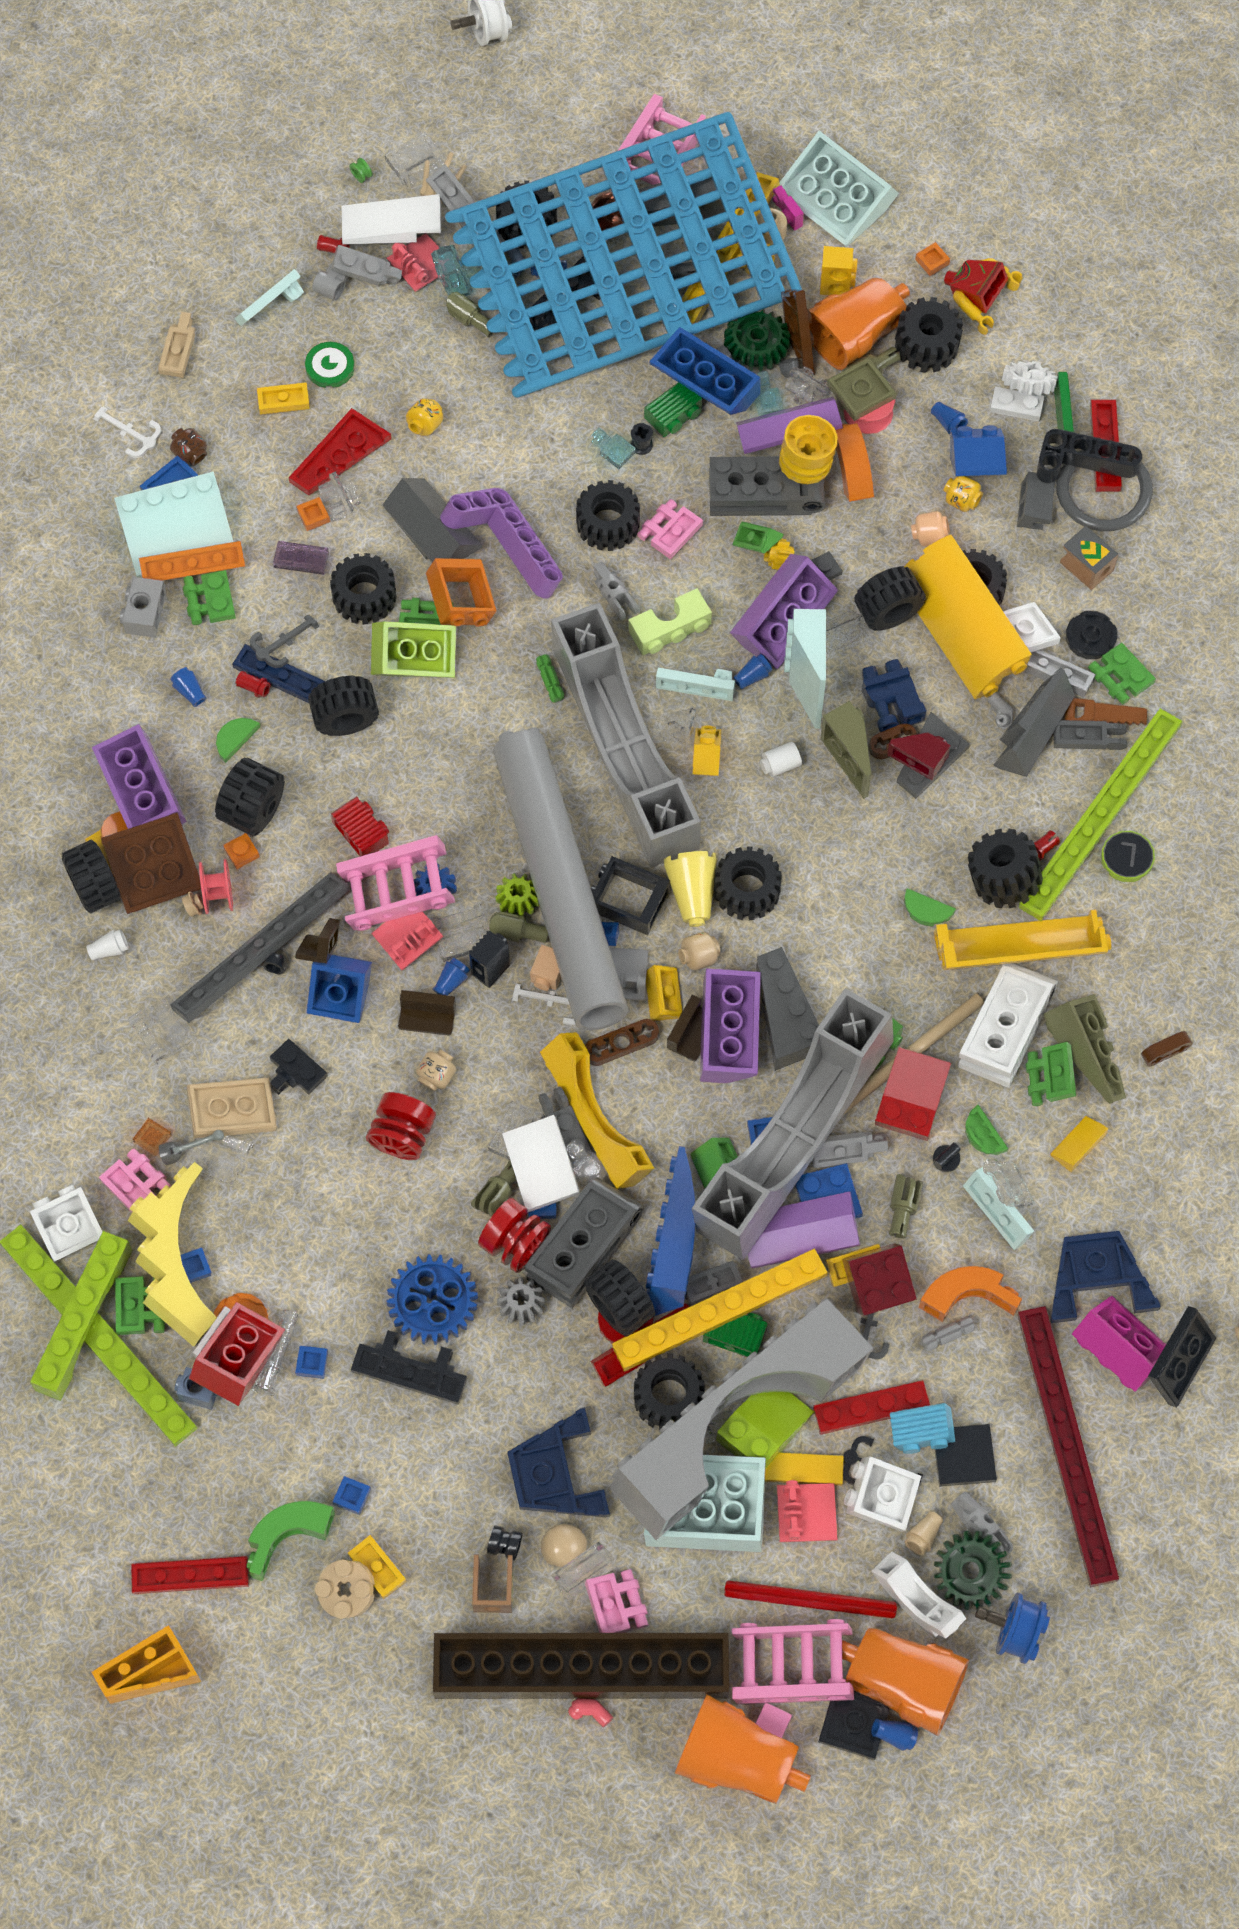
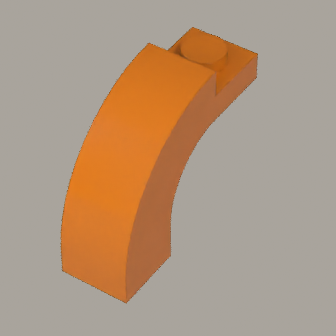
M843 423V428L835 431L838 436L836 452L841 467L844 494L849 502L874 497L872 474L861 430L857 423L850 425Z
M967 1266L953 1269L937 1278L921 1298L919 1308L943 1322L951 1308L958 1301L967 1297H981L1014 1316L1020 1307L1022 1298L1019 1297L1018 1292L1013 1288L1000 1285L1003 1274L985 1267Z

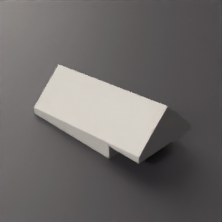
M440 194L341 206L343 244L417 242V233H441Z

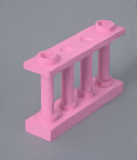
M654 94L619 150L644 142L645 139L648 140L649 138L652 139L663 135L664 133L653 129L656 121H663L679 129L693 123L665 112L663 97ZM701 114L697 122L705 120L706 116ZM694 134L688 136L684 142L680 140L673 142L675 149L678 150L677 154L693 149L696 146L697 140ZM648 151L626 158L631 171L638 169V167L631 165L633 157L637 158L640 156L652 162ZM654 174L640 178V180L652 185L661 183L659 177Z
M435 835L336 863L338 874L345 882L351 883L355 914L345 916V921L353 930L364 931L376 924L430 909H443L447 904L455 903V899L448 889L441 888L437 859L439 856L446 855L445 844ZM426 861L431 892L416 896L411 866L414 863ZM401 868L406 899L391 903L386 873L390 870ZM376 875L381 906L366 910L361 880L365 877Z
M831 1619L827 1620V1624L772 1627H757L755 1623H742L740 1628H732V1635L736 1640H743V1682L741 1687H732V1699L737 1704L854 1700L853 1686L850 1682L846 1683V1679H843L842 1636L852 1635V1628L848 1623H844V1620ZM830 1636L831 1679H828V1683L817 1684L816 1680H813V1637ZM801 1637L802 1680H799L798 1685H787V1682L784 1681V1638ZM755 1639H772L773 1681L770 1682V1686H758V1683L755 1682Z

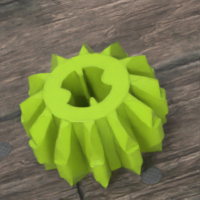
M513 873L511 880L504 877L502 879L503 885L496 887L498 894L495 896L497 904H500V911H508V913L512 914L519 913L521 916H524V911L532 915L534 913L533 907L539 906L532 880L528 881L526 873L521 878H517V874Z

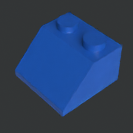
M993 425L984 426L982 429L961 426L956 430H950V461L955 476L1007 475L1005 441L1001 428Z
M331 955L327 964L313 962L307 1014L360 1023L369 988L372 962Z

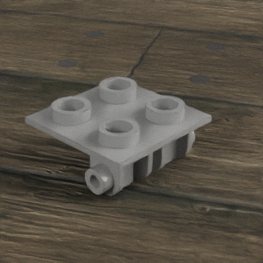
M609 947L625 999L644 1001L648 950Z

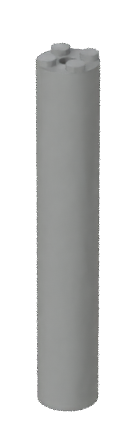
M535 727L514 733L512 731L503 732L499 735V741L494 746L493 753L575 1025L579 1029L588 1031L610 1027L627 1015L628 1006L544 737L539 729Z

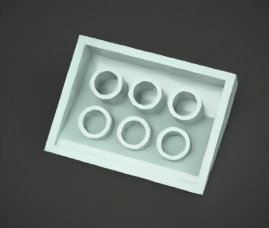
M821 131L817 132L779 182L787 195H791L805 215L846 247L883 215L899 194L891 185Z
M214 472L114 498L137 577H142L139 562L141 557L233 542Z
M794 609L793 619H788L784 672H789V682L816 729H820L826 684V609Z
M703 1455L704 1471L709 1486L700 1503L657 1540L644 1528L646 1546L762 1552L766 1459L760 1457Z

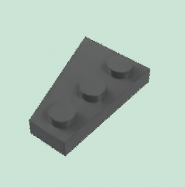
M930 712L920 734L928 732L934 736H940L951 747L948 759L933 780L926 778L905 765L903 766L897 778V783L915 799L945 772L970 745L932 712Z

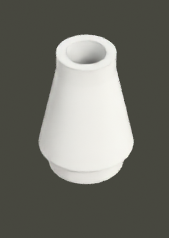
M113 929L92 944L87 945L86 948L93 961L98 958L124 954L123 951L129 949L122 930L115 931Z

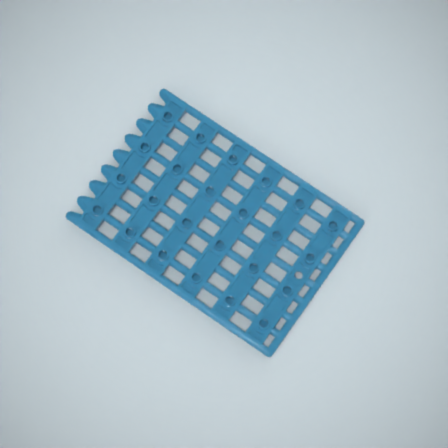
M730 112L699 121L445 214V219L449 223L465 222L466 224L453 235V241L458 245H474L471 250L462 256L461 261L467 267L482 266V269L470 278V285L473 288H490L491 290L479 299L478 306L481 310H499V313L490 319L486 326L489 332H507L508 334L496 343L495 351L500 355H516L503 368L504 374L508 377L524 376L525 378L512 389V395L516 398L663 346L679 327L693 335L782 303L781 292L785 291L781 282V277L787 276L791 289L802 290L733 115ZM725 123L730 135L723 137L719 125ZM694 134L699 147L677 154L673 142ZM734 145L738 154L737 158L732 159L728 149L729 146ZM648 151L653 163L631 171L626 158ZM703 156L708 168L686 176L681 163ZM602 167L607 180L584 187L580 175ZM743 167L747 179L741 181L736 168ZM657 172L661 185L639 193L635 180ZM712 177L716 190L694 197L690 185ZM556 184L560 197L538 204L533 192ZM750 188L752 189V192L756 199V201H753L751 203L749 202V199L745 192V190ZM611 189L615 202L593 209L588 197ZM665 194L670 207L648 214L643 202ZM720 199L725 212L703 219L699 207ZM510 201L514 213L491 221L487 208ZM564 206L569 218L546 226L542 214ZM738 208L744 210V213L740 216L735 214V210ZM760 210L764 223L758 224L754 214L755 211ZM619 211L623 224L601 231L597 219ZM674 216L678 229L656 236L652 224ZM729 221L734 234L712 241L707 229ZM518 223L522 235L500 243L495 230ZM573 228L577 240L555 248L550 235ZM769 232L773 245L767 246L763 237L764 233ZM628 233L632 245L610 253L606 240ZM683 238L687 251L665 258L661 245ZM738 243L743 256L720 263L716 251ZM526 244L531 257L508 265L504 252ZM581 250L586 262L563 270L559 257ZM778 254L782 267H775L772 255ZM636 255L641 267L618 275L614 262ZM692 260L696 272L674 280L669 268ZM747 265L751 278L729 285L725 272ZM535 266L539 279L517 287L512 274ZM590 271L594 284L572 292L567 279ZM645 277L649 289L627 297L622 284ZM700 282L705 294L682 302L678 289ZM755 287L760 300L738 307L733 295ZM543 288L548 301L525 309L521 296ZM599 294L603 306L580 314L576 301ZM654 299L658 311L636 319L631 306ZM709 304L713 317L691 324L687 311ZM552 310L556 323L534 331L529 318ZM607 315L611 328L589 336L584 323ZM662 321L667 333L644 341L640 328ZM560 332L565 345L542 353L537 340ZM616 338L620 350L597 358L593 345ZM569 354L573 367L550 375L546 362Z

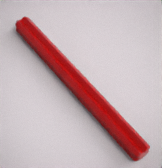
M731 1580L725 1583L724 1595L729 1598L891 1619L895 1618L897 1613V1603L894 1601Z

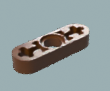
M642 1019L588 1041L585 1047L589 1054L592 1053V1048L594 1047L597 1050H602L600 1057H596L595 1054L590 1055V1064L600 1066L653 1045L658 1040L659 1028L653 1020ZM646 1027L648 1031L653 1030L651 1031V1037L647 1038L645 1034L640 1035L642 1034V1028ZM631 1032H634V1036H637L638 1043H634V1038ZM618 1037H626L629 1040V1045L626 1048L620 1049L614 1045V1040ZM607 1041H609V1046H610V1049H611L612 1053H609V1049H608V1048L605 1049V1048H606V1042H607Z

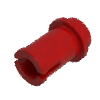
M320 235L317 240V250L335 254L338 245L350 248V244L342 243V238L339 240Z
M241 671L238 674L235 682L237 687L254 693L257 698L266 697L271 687L266 678L259 679L245 671Z
M1051 830L1034 842L1039 861L1044 859V855L1060 844L1058 836L1049 842L1051 837L1056 834Z

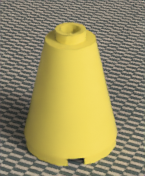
M708 851L679 853L676 860L671 861V856L664 859V867L683 922L689 923L690 927L704 926L705 921L710 919L717 857L714 852L711 857H708Z

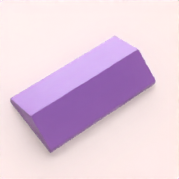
M834 397L736 422L744 454L781 445L786 427L790 421L799 416H819L827 420L835 430L843 428Z
M851 1192L781 1206L748 1253L751 1268L787 1262L814 1248L819 1255L860 1246Z

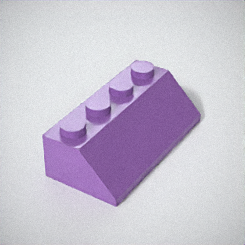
M790 554L737 622L730 634L746 650L755 656L762 654L773 668L778 669L784 662L788 619H793L794 609H824L838 589L807 556Z
M139 724L92 747L128 829L176 812L179 815L181 824L187 822L151 741Z
M706 968L703 980L700 1082L731 1083L757 1076L760 972Z

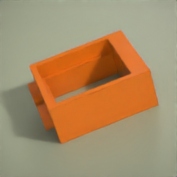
M434 559L426 571V576L440 625H475L477 627L487 625L497 610L482 560ZM446 582H468L476 608L453 607Z

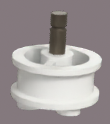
M468 0L469 16L451 20L450 24L452 30L471 26L478 43L481 46H485L490 40L494 39L506 41L508 29L512 28V21L509 14H506L505 0Z

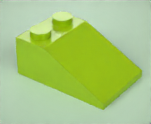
M386 621L372 623L371 675L455 678L456 626Z
M774 1391L754 1394L740 1405L717 1431L716 1441L734 1456L765 1458L766 1469L810 1419L814 1411L791 1392Z

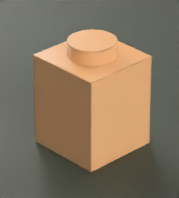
M541 944L530 971V978L535 987L544 991H548L549 988L557 990L561 975L553 949Z

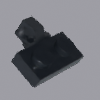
M289 1038L270 1056V1060L278 1067L275 1071L277 1073L276 1077L270 1082L271 1088L278 1095L289 1085L292 1088L298 1085L309 1095L328 1077L327 1072Z

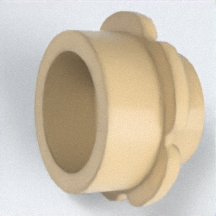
M189 891L188 895L182 897L183 905L190 917L196 914L200 916L202 915L201 909L204 908L203 901L198 893L194 895Z

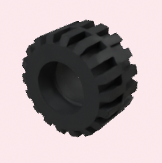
M524 180V183L521 184L519 183V181L514 182V186L511 187L510 185H508L507 187H505V191L522 186L530 182L529 180ZM548 187L533 192L538 204L554 199V194L552 191L548 192ZM510 201L496 205V219L514 213ZM557 208L542 214L546 226L557 223ZM518 223L498 229V233L502 235L505 241L522 235Z
M608 480V483L598 481L596 486L593 484L587 486L588 491L583 490L576 503L577 531L580 533L581 539L583 541L587 540L588 545L591 547L594 544L597 545V550L602 551L603 547H608V551H614L615 546L618 549L624 548V542L629 545L632 542V536L636 537L640 527V503H638L637 495L632 494V489L629 486L624 488V484L621 482L614 484V480ZM603 510H613L621 516L615 520L604 521L595 515Z
M970 549L969 553L963 550V553L1000 606L1003 602L1007 585L1006 569H1003V563L1001 561L996 562V556L993 554L990 556L986 555L987 551L981 550V553L976 552V549Z
M359 553L353 554L354 558H344V563L339 562L336 565V571H332L330 587L333 604L336 611L342 613V617L346 620L350 617L352 623L357 624L358 620H361L363 625L368 624V620H373V623L379 621V616L385 618L388 615L387 610L392 611L394 608L393 602H396L397 598L394 573L392 568H389V564L385 560L381 562L380 557L377 555L372 558L370 553H364V556H359ZM364 582L377 586L375 590L364 595L355 594L350 591L355 585Z
M899 566L884 570L866 581L855 594L854 602L868 627L874 631H882L896 627L910 619L923 606L926 596L910 568Z
M349 675L329 679L313 688L308 696L314 726L317 731L324 735L343 736L353 734L371 726L378 719L379 710L372 683L361 676Z
M91 839L62 853L65 869L86 911L91 914L120 900V891L96 842Z
M748 846L747 850L742 851L741 847L736 848L734 854L730 851L726 854L725 859L721 858L715 870V899L719 901V907L722 910L727 908V914L732 917L735 913L739 920H743V916H748L749 921L754 920L755 915L762 918L765 916L766 910L770 913L774 909V904L777 905L779 901L782 882L779 864L777 861L773 862V856L769 853L765 856L764 850L760 848L757 851H752L753 847ZM751 875L758 878L763 885L758 890L746 892L738 889L733 884V881L740 876Z
M612 1259L585 1279L586 1291L591 1301L608 1324L618 1333L627 1337L655 1316L654 1306L649 1295L638 1279L622 1263Z
M667 1353V1358L662 1359L660 1354L655 1356V1361L653 1362L649 1359L645 1362L644 1368L640 1367L637 1372V1378L634 1381V1405L636 1411L639 1410V1416L643 1421L645 1419L648 1420L650 1427L653 1428L657 1425L659 1430L670 1420L674 1422L682 1417L681 1412L692 1402L695 1405L703 1400L701 1396L705 1393V1383L702 1380L701 1371L695 1369V1364L691 1360L688 1363L685 1362V1357L679 1355L678 1359H675L673 1354ZM673 1380L685 1388L686 1396L677 1404L665 1405L654 1398L652 1390L661 1381Z

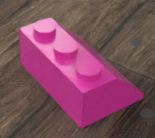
M1110 1296L1090 1310L1072 1333L1081 1347L1093 1353L1103 1367L1115 1373L1119 1377L1120 1382L1127 1388H1131L1134 1392L1149 1381L1148 1375L1166 1345L1113 1296Z

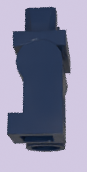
M894 659L885 663V674L878 675L875 666L862 669L863 684L861 691L867 705L875 708L879 716L877 720L879 732L899 725L896 716L889 713V704H893L900 724L915 725L925 721L927 711L923 702L919 699L908 667L903 668L900 661Z

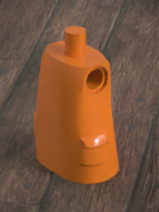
M871 278L840 295H828L809 309L812 318L809 329L814 337V345L812 346L832 367L838 370L845 369L857 358L860 359L871 350L880 338L897 328L902 310L906 311V304L903 299L910 295L908 287L901 283L893 288L882 278Z
M868 1628L859 1647L842 1640V1659L851 1663L846 1676V1683L850 1682L855 1691L879 1701L897 1712L903 1720L939 1736L964 1680L969 1659L954 1654L952 1650L939 1646L937 1643H930L925 1646L874 1628Z
M706 1694L675 1771V1774L689 1778L691 1782L706 1786L707 1788L721 1786L753 1794L774 1804H777L784 1784L805 1792L811 1775L792 1767L799 1746L763 1730L752 1720L748 1719L742 1709H738L726 1701L721 1702Z

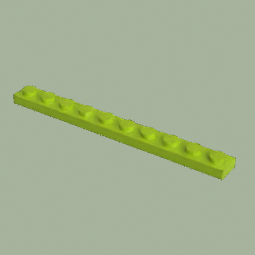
M1161 708L1157 711L1042 871L1043 881L1042 885H1037L1039 889L1035 896L1030 894L1028 896L1029 901L1025 904L1020 902L1019 909L1039 921L1043 920L1179 730L1182 720Z
M20 1224L0 1240V1245L62 1315L75 1290V1286ZM97 1312L84 1342L176 1447L197 1430V1426Z

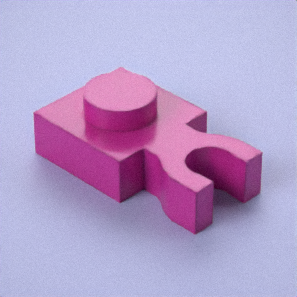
M782 185L774 188L773 193L776 196L772 200L786 216L787 224H790L794 231L803 227V211L791 195H787Z

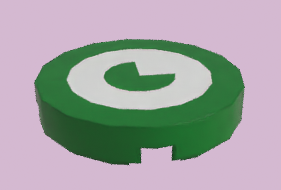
M331 341L320 343L308 352L305 359L306 374L311 382L319 387H340L347 383L354 373L355 363L353 354L348 347L341 343Z

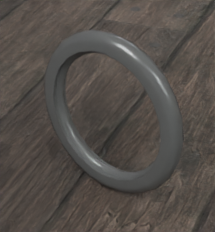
M1142 462L1137 474L1140 483V495L1136 505L1127 514L1111 520L1090 517L1079 510L1072 501L1069 493V482L1072 473L1077 467L1063 464L1056 481L1057 496L1066 514L1076 523L1096 531L1111 532L1134 524L1145 514L1153 496V483L1148 470Z

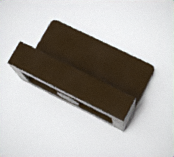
M329 918L319 936L307 934L296 951L295 958L327 964L338 943L340 919Z
M401 990L399 1030L447 1036L452 1034L456 1011L455 996Z
M692 994L667 1038V1049L695 1062L701 1054L702 999Z

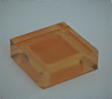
M148 1117L132 1140L135 1144L156 1156L159 1153V1145L166 1143L172 1134L171 1131Z

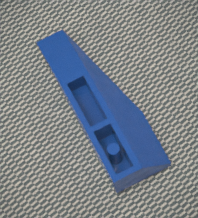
M679 1146L677 1157L672 1156L669 1172L674 1174L673 1179H667L665 1195L669 1196L668 1202H662L660 1218L664 1219V1224L657 1227L655 1242L660 1243L658 1249L653 1248L651 1272H648L646 1292L653 1303L655 1316L684 1306L693 1260L695 1222L692 1207L695 1204V1194L685 1147Z

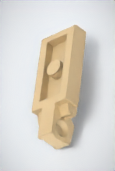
M181 312L178 325L173 324L169 327L158 367L159 374L184 378L195 338V328L192 327L191 313Z

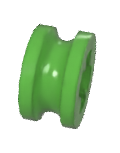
M358 158L356 160L357 163H351L349 168L353 176L360 183H363L365 177H372V171L364 159Z

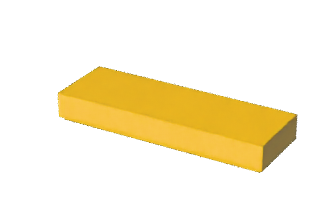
M779 1453L765 1469V1482L786 1483V1481L795 1480L800 1484L834 1483V1485L842 1486L843 1456Z

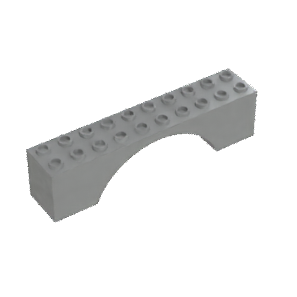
M600 602L551 619L552 650L650 867L664 863V859L668 856H671L672 860L677 858L679 853L699 850L701 821L681 778L673 775L667 768L647 731L627 677L620 645Z
M846 988L843 990L815 1030L802 1068L771 1121L745 1152L735 1160L721 1165L692 1207L697 1233L740 1259H745L894 1042L892 1014Z
M827 1298L820 1304L817 1302L811 1304L804 1311L805 1316L801 1320L793 1319L783 1329L785 1332L779 1338L774 1335L763 1345L765 1349L762 1352L750 1354L743 1361L744 1366L737 1371L734 1368L728 1372L722 1379L724 1383L718 1388L714 1385L711 1386L701 1396L703 1398L701 1402L697 1405L693 1402L681 1412L682 1417L679 1420L667 1422L660 1429L659 1432L661 1434L653 1440L652 1437H649L639 1446L638 1449L640 1451L634 1457L629 1454L618 1463L617 1467L619 1469L612 1475L614 1480L610 1490L655 1540L660 1538L697 1507L705 1494L709 1484L703 1465L704 1437L709 1423L723 1409L750 1395L774 1391L797 1393L822 1402L862 1368L873 1347Z

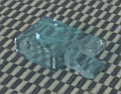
M758 372L757 375L761 377L760 395L754 401L758 416L784 410L778 387L772 389L770 387L768 372Z
M597 428L592 433L594 439L591 442L601 449L600 455L617 469H620L636 452V448L617 433L612 438L600 428Z

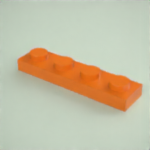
M241 541L139 558L142 578L160 581L245 567Z

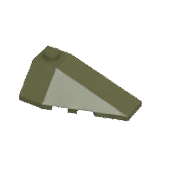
M1093 994L1069 1001L1044 1013L1049 1032L1052 1033L1058 1044L1068 1042L1071 1045L1073 1062L1104 1099L1111 1104L1126 1098L1119 1068L1116 1064L1111 1063L1110 1055L1114 1048L1112 1042L1105 1040L1103 1029L1108 1028L1096 995Z

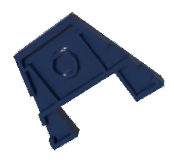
M1120 1231L1064 1237L1050 1318L1051 1323L1076 1321L1077 1312L1073 1292L1129 1286L1134 1313L1160 1310V1302L1157 1297H1154L1146 1277L1142 1275L1136 1265V1260Z
M585 1407L575 1411V1414L558 1421L553 1427L541 1434L538 1433L507 1452L520 1510L610 1517L604 1489L574 1495L562 1441L591 1435Z

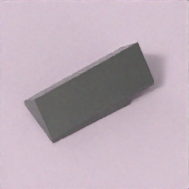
M402 478L383 503V507L426 560L429 559L433 562L435 558L464 559L482 548V544L467 527L452 529L442 523L440 515L447 504L425 478Z
M1061 667L1040 685L999 739L1007 747L993 764L998 769L1024 777L1028 776L1075 697L1066 672Z

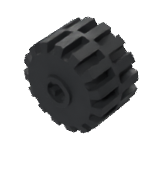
M923 297L917 299L916 305L910 302L906 306V311L902 310L895 335L896 352H900L899 355L902 362L909 361V368L914 370L915 366L921 367L920 372L927 373V369L932 368L934 373L940 371L941 364L946 368L951 364L952 359L955 360L962 337L963 322L962 318H958L959 312L956 308L949 309V302L944 300L942 303H938L936 297H931L930 301H925Z
M248 757L242 758L228 773L220 788L215 806L216 819L252 837L257 836L269 824L277 811L284 790V775Z
M1002 829L994 830L995 834L991 836L988 833L981 836L982 842L975 841L972 845L973 852L968 854V867L976 893L979 897L982 896L983 902L988 905L994 902L996 908H1002L1004 904H1008L1009 908L1016 907L1015 903L1021 901L1025 904L1029 901L1028 896L1030 894L1033 896L1039 891L1037 885H1042L1043 872L1035 844L1032 840L1028 839L1025 833L1021 832L1017 835L1016 829H1008L1007 832L1002 833Z

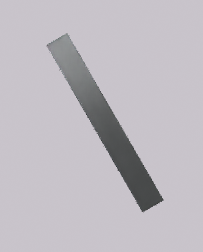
M330 872L170 1004L172 1010L190 1023L265 961L268 956L277 951L350 890L348 884Z

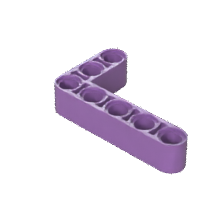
M490 488L451 496L440 515L442 523L452 529L488 524L532 591L541 598H550L563 578L562 572L510 495L501 488Z

